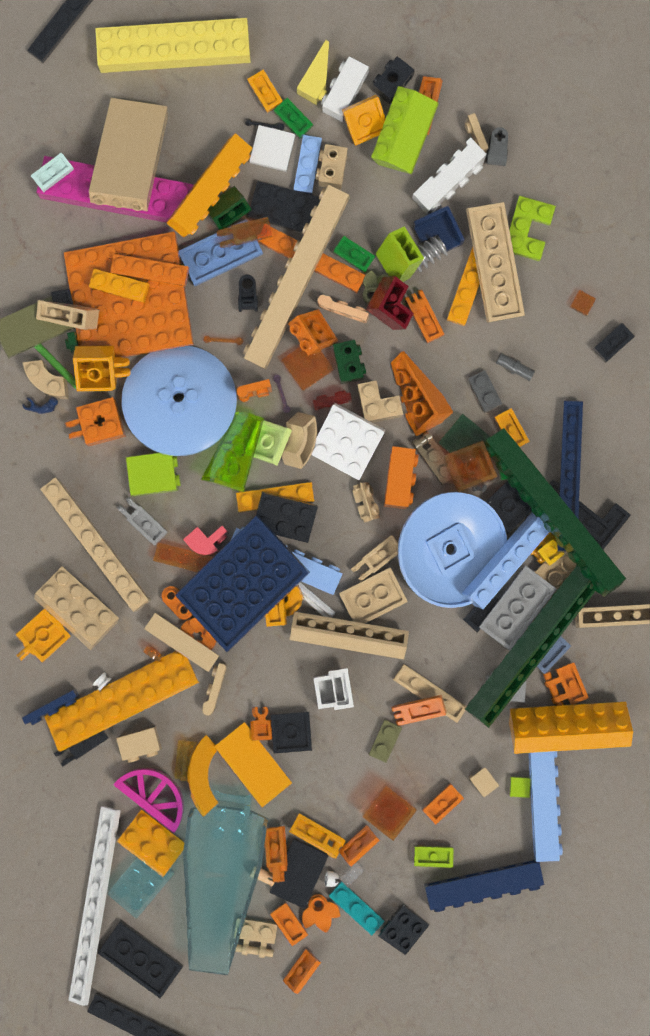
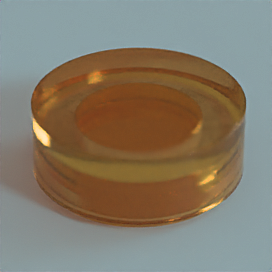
M149 645L143 650L145 654L158 662L163 654Z

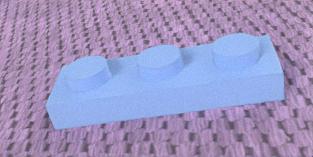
M303 135L294 184L295 191L310 195L313 193L322 142L320 137Z

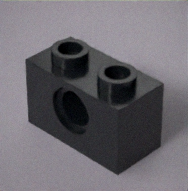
M398 56L394 60H389L383 74H378L373 80V91L390 105L398 86L405 88L414 77L415 69ZM394 76L397 78V81L390 82L387 78Z

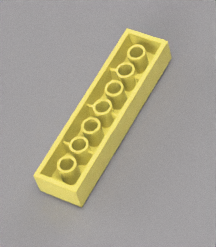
M247 18L95 28L97 61L101 73L251 63Z

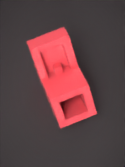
M221 526L208 538L197 527L183 540L194 552L201 555H212L219 551L214 544H221L227 538L226 534L228 531Z

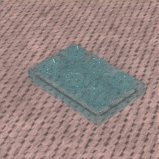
M136 858L107 894L137 919L175 872L169 869L165 876L162 877L139 858Z

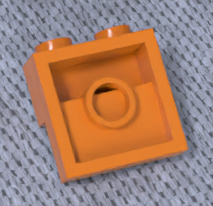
M319 309L298 315L288 323L290 332L296 336L300 342V348L308 356L318 353L323 348L338 342L337 337Z

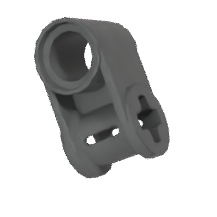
M498 127L490 135L486 157L487 165L506 166L508 156V132L506 129ZM497 135H500L501 141H498Z

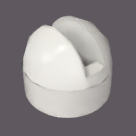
M326 871L325 886L335 887L339 883L335 881V879H339V875L333 871Z

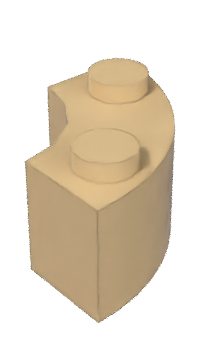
M42 360L23 362L25 373L35 387L48 396L58 399H69L67 380L64 377L52 375L48 371L46 363Z
M297 412L286 422L287 428L291 429L292 432L283 451L282 459L285 465L302 469L311 457L315 447L317 423L315 416Z

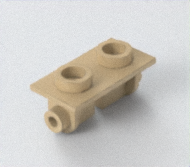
M369 482L353 486L354 490L352 492L356 503L363 501L364 504L358 506L361 520L363 519L365 523L379 519V507L374 502V491Z

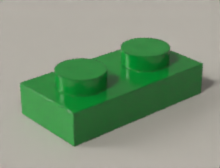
M288 97L274 109V113L299 139L313 127V123Z
M345 236L342 237L333 251L334 254L366 273L375 259V255Z

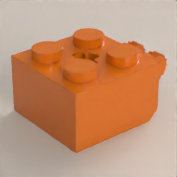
M113 397L76 407L79 419L65 423L66 427L69 428L81 425L82 430L69 434V439L84 436L87 446H94L126 437L117 402ZM100 418H102L103 420L105 419V421L102 422L103 426L97 424Z

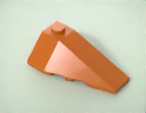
M402 351L391 362L396 384L400 386L402 392L401 401L406 406V419L415 435L418 436L441 424L453 413V410L443 394L410 357Z

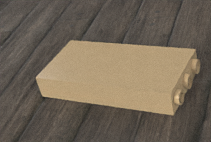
M111 98L89 188L90 203L109 205L116 208H129L136 211H148L168 120L167 106Z

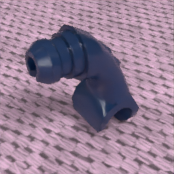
M27 397L26 399L31 402V406H27L24 403L22 406L25 410L45 414L55 411L58 400L55 397H51L48 402L40 406L35 404L34 398Z

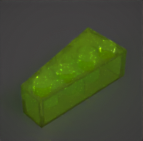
M236 411L231 425L219 443L201 480L230 490L244 492L264 418L251 413Z

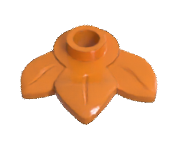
M315 894L309 899V907L303 912L302 922L305 928L315 924L323 932H328L332 922L331 918L340 917V910L335 903L328 902L323 895ZM316 901H321L322 905L320 907H316L314 903Z

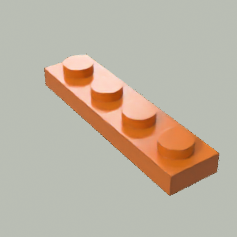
M114 254L110 273L186 287L189 267Z

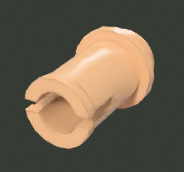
M255 866L251 877L255 881L258 879L272 887L275 882L268 879V877L273 879V874L262 869V866Z

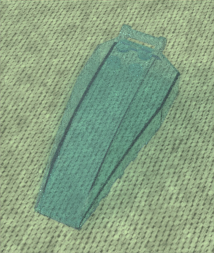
M214 790L213 795L217 801L245 804V808L226 807L217 804L204 817L196 807L191 808L189 811L183 851L188 964L191 971L228 975L262 866L268 818L250 810L252 795H232Z

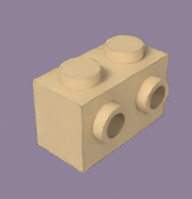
M325 144V148L320 151L319 156L322 166L321 169L317 168L316 174L319 186L327 187L330 185L341 190L348 148Z

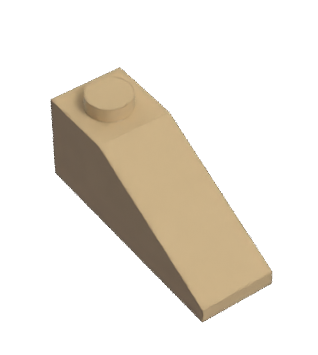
M38 300L36 319L83 330L97 329L99 309Z

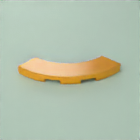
M207 735L199 741L193 750L187 773L191 798L203 817L218 804V801L212 794L208 781L209 765L217 750L214 748L215 744Z

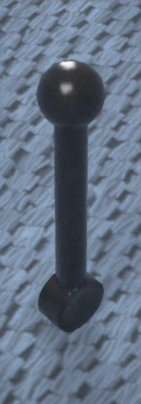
M246 119L245 124L247 126L260 125L269 128H276L277 130L281 131L284 130V124L282 123L275 125L262 122H255L251 119Z

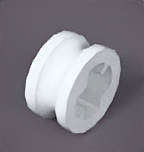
M104 672L93 683V686H98L100 691L112 678L106 677Z

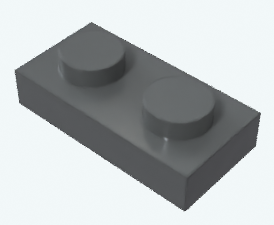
M486 370L468 378L484 413L502 405Z

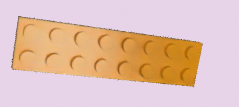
M174 651L104 686L100 691L96 690L76 700L70 706L60 708L57 713L44 717L56 747L61 752L199 683L189 659L178 651Z

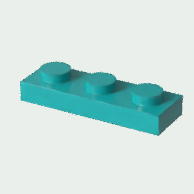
M343 881L329 894V897L371 936L385 922L377 912Z

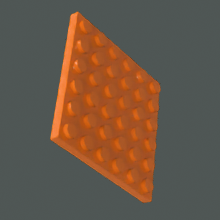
M175 232L64 252L73 304L99 309L97 329L83 330L76 328L78 346H114L115 357L125 358L194 345L184 286L127 277L150 285L145 303L89 288L94 269L110 273L114 254L181 265Z

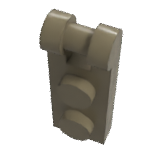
M428 431L423 433L420 439L416 438L412 441L416 450L442 485L458 475ZM428 442L431 447L425 451L423 445Z

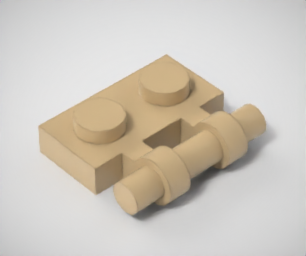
M240 917L236 938L244 939L243 945L235 944L234 952H241L242 955H259L260 958H265V956L273 957L274 950L267 949L266 946L267 943L275 944L277 924ZM250 940L261 942V946H249Z

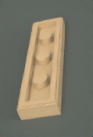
M157 613L153 615L144 628L207 672L210 671L219 658L218 654Z
M405 664L402 665L393 679L421 699L442 695L447 711L446 716L458 723L466 711V705Z

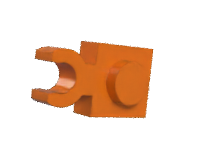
M258 707L252 708V715L255 717V721L250 722L252 741L272 740L271 720H266L268 708L262 707V714L258 713Z

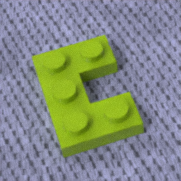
M522 196L518 197L509 229L515 255L540 262L545 242L527 236L532 221L550 226L556 206Z

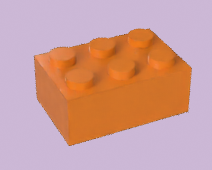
M392 446L384 507L407 509L413 503L414 493H411L410 490L411 486L414 487L416 474L413 473V467L416 468L418 464L419 454H415L416 449Z

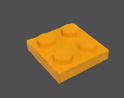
M377 95L342 109L352 142L355 146L380 135L386 118Z

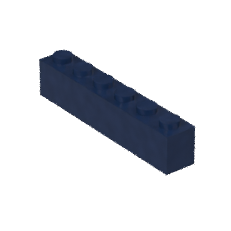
M530 860L426 883L424 887L430 910L440 912L444 911L445 907L448 906L458 908L464 906L466 902L480 903L483 902L484 898L499 899L502 898V894L510 893V895H517L521 893V890L525 889L535 891L544 885L540 862Z

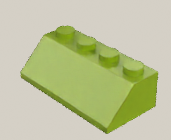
M398 86L371 158L380 166L412 174L439 103L415 90Z

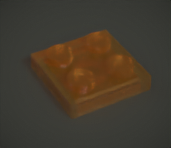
M299 347L281 360L303 392L334 371V368L322 351L308 356Z

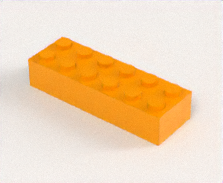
M626 702L510 709L509 725L514 754L631 747L633 728Z

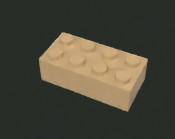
M61 567L34 596V599L90 650L103 639L119 620V617L64 567Z

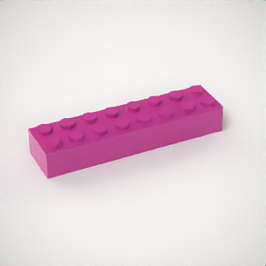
M44 156L42 167L51 161L53 157ZM69 161L74 170L45 192L38 186L37 194L40 199L166 223L194 184L155 177L148 211L90 203L89 188L95 165Z

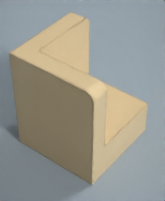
M486 768L468 777L483 797H486L499 787Z

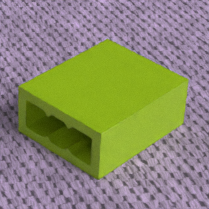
M405 226L389 233L376 252V256L389 276H396L402 282L410 279L424 260L423 255Z
M155 453L126 457L130 494L132 497L178 491V486H181L180 475H176L175 467H178L177 456Z

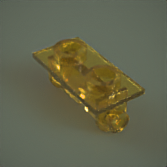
M178 740L175 779H180V781L188 780V767L197 742Z

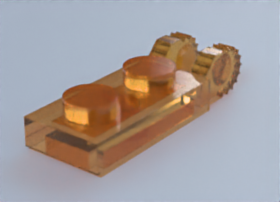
M268 217L232 225L229 228L217 231V236L219 237L232 233L234 239L219 243L220 248L273 237Z

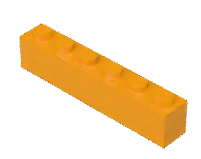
M236 133L233 134L166 223L182 237L188 234L193 235L199 227L197 225L199 220L203 221L209 214L208 208L210 205L213 207L220 199L218 197L221 191L224 192L229 187L230 183L228 181L231 177L234 179L240 172L239 166L241 163L244 165L251 157L249 153L253 148Z

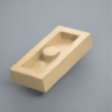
M476 114L468 115L465 123L466 131L468 134L471 133L473 140L487 153L488 145Z

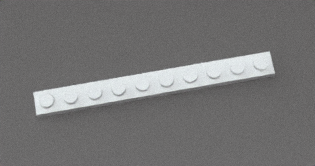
M101 807L69 995V1001L82 1006L89 1003L121 811L110 807Z

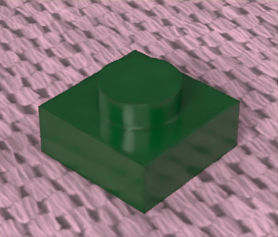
M70 332L67 333L68 339H65L67 350H70L74 355L75 346H78L77 334Z

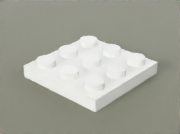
M334 403L316 438L312 455L360 480L386 430Z

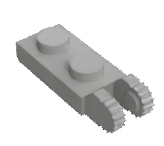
M128 497L126 499L127 503L136 510L130 515L121 505L117 509L128 518L127 520L146 539L156 546L168 532L148 512Z

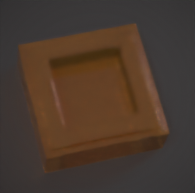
M579 290L570 308L587 316L596 298Z

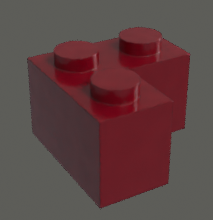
M396 276L382 277L366 310L392 330H406L414 313L401 304V301L409 286Z

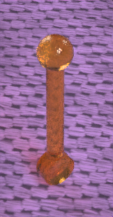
M205 336L203 339L205 343L226 342L236 343L237 345L243 344V339L240 337L237 339H222Z

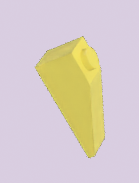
M325 40L297 87V94L315 105L318 104L319 100L322 101L325 94H327L326 83L329 41Z

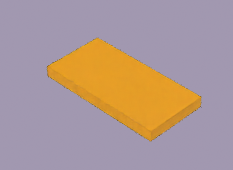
M245 722L214 746L261 808L292 784L261 742L252 741L251 730Z

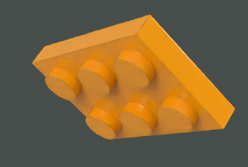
M142 809L117 840L119 844L162 877L165 876L187 846L186 843Z

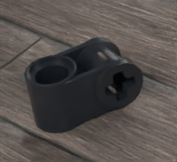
M248 274L243 275L239 279V312L243 310L258 312L256 281L253 276ZM250 280L253 282L251 288L245 289L242 286L243 282Z

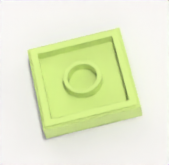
M260 419L246 455L278 466L292 430Z

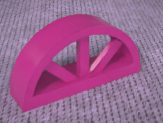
M139 768L124 774L113 784L175 833L183 818L184 800L179 786L169 775L153 768ZM137 775L139 791L125 780ZM143 775L155 776L162 780L149 798L145 794ZM168 784L177 801L154 804L155 798ZM178 807L176 820L162 809Z

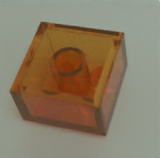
M483 441L449 453L444 457L457 492H464L497 478Z
M385 783L364 810L362 817L394 841L415 814L417 808Z

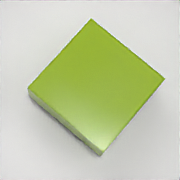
M510 777V797L530 798V778Z

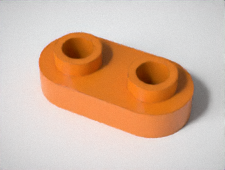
M174 586L165 588L162 592L163 602L178 618L183 620L191 618L193 614L189 610L185 614L181 612V608L184 605L176 596L172 600L168 598L170 592L176 595L180 590Z

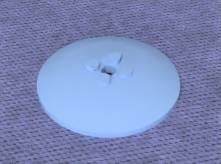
M184 346L149 353L132 368L131 374L126 378L122 391V410L125 421L133 435L142 444L158 453L170 456H187L202 452L217 443L232 424L237 406L234 381L223 363L203 349ZM177 393L184 395V399L180 402L173 399Z
M447 492L435 495L415 508L407 518L400 533L398 562L403 578L417 596L436 606L456 608L472 604L462 592L506 543V531L498 514L482 499L461 492ZM449 544L454 546V551L451 554L446 552V547Z

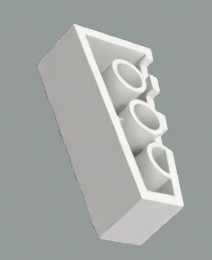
M472 138L466 142L467 145L463 151L458 149L453 154L454 156L450 159L451 163L449 165L444 163L436 172L437 176L435 178L431 176L413 194L412 199L427 215L430 212L439 210L442 206L441 202L445 199L447 201L451 199L459 186L461 188L469 182L468 178L472 174L477 175L483 169L482 165L486 153Z

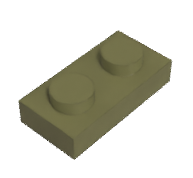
M384 719L369 755L387 763L402 727Z

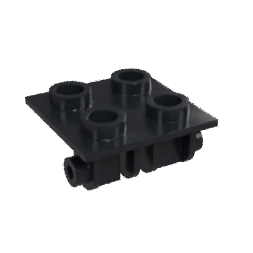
M403 904L398 907L399 909L395 912L394 916L391 915L392 919L387 920L388 923L383 929H380L381 932L378 936L406 955L428 928L429 924Z

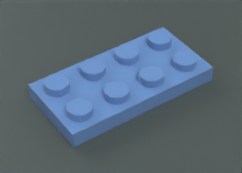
M247 219L221 232L179 250V255L184 265L189 267L188 274L194 286H197L263 255V252Z

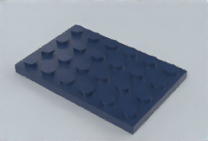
M255 516L175 596L226 652H229L310 572L259 516Z

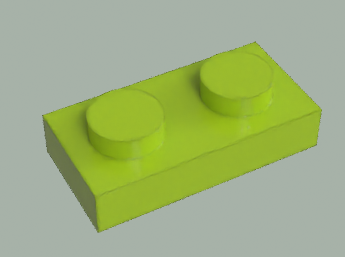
M414 846V866L453 868L454 848Z

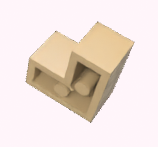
M377 380L358 384L357 388L364 419L374 423L403 416L400 397L394 396L380 399Z

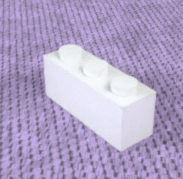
M348 57L346 62L343 61L338 70L340 72L338 78L334 77L330 85L331 91L329 95L325 94L321 102L323 112L341 122L344 120L342 109L352 105L369 73V66L351 57Z

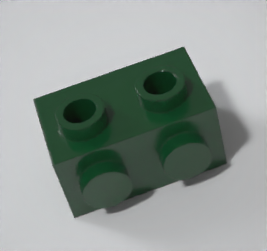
M233 186L219 196L220 199L213 207L210 205L208 215L221 232L251 211V208L240 191Z
M355 340L333 344L341 384L363 380V374H366L364 362L360 363L359 356L362 355L360 344L356 345Z

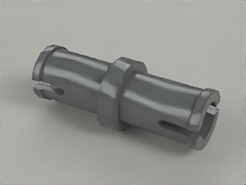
M503 353L499 355L496 364L510 370L511 374H517L528 381L531 380L535 373V370L521 364V361L518 359L515 361Z

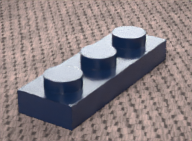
M76 689L22 717L25 725L28 723L34 725L42 721L41 716L47 713L51 716L59 711L58 707L64 704L68 707L75 703V698L79 697Z

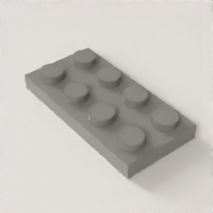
M524 566L480 624L479 628L510 651L556 591V588L530 568Z

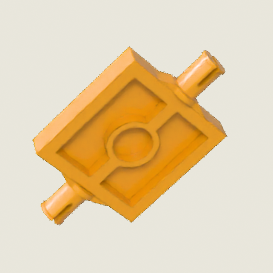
M44 608L16 634V637L25 647L16 656L22 661L30 653L43 663L71 636L64 629L63 625Z

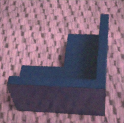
M449 206L424 216L413 223V229L420 244L430 240L431 237H436V235L444 243L447 252L464 243L465 239Z

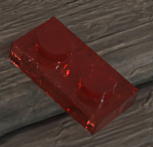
M343 390L335 392V396L327 397V395L317 396L316 400H313L314 410L332 407L334 403L338 405L352 402L351 393H346Z

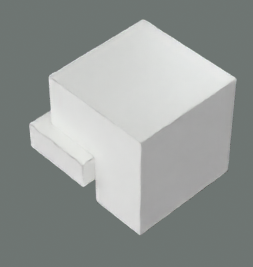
M348 668L328 671L329 675L314 677L318 709L334 707V710L354 707Z

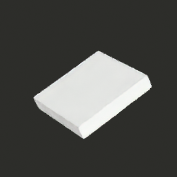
M259 125L250 163L286 172L295 134Z

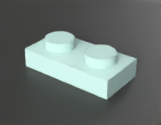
M61 152L33 173L31 177L41 190L45 192L72 172L74 168Z

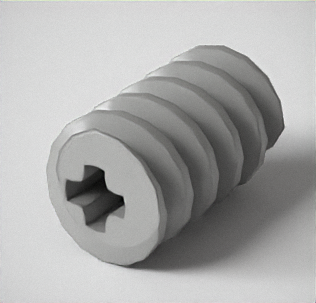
M436 235V238L431 237L430 243L424 241V247L422 245L417 246L424 257V260L417 268L419 272H422V265L429 268L428 261L435 264L434 257L441 260V253L445 256L448 255L446 247L438 235Z

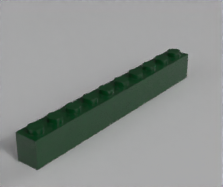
M505 428L488 438L483 446L487 457L492 458L496 463L497 469L507 477L509 484L517 489L521 499L530 505L533 514L542 520L545 529L555 536L557 544L567 551L570 560L579 566L582 575L592 582L594 590L605 597L622 585L626 577Z
M576 565L560 588L552 595L546 606L541 609L535 620L528 626V629L517 640L510 652L505 655L499 666L466 706L465 710L489 728L595 593L592 582L582 575L578 565Z

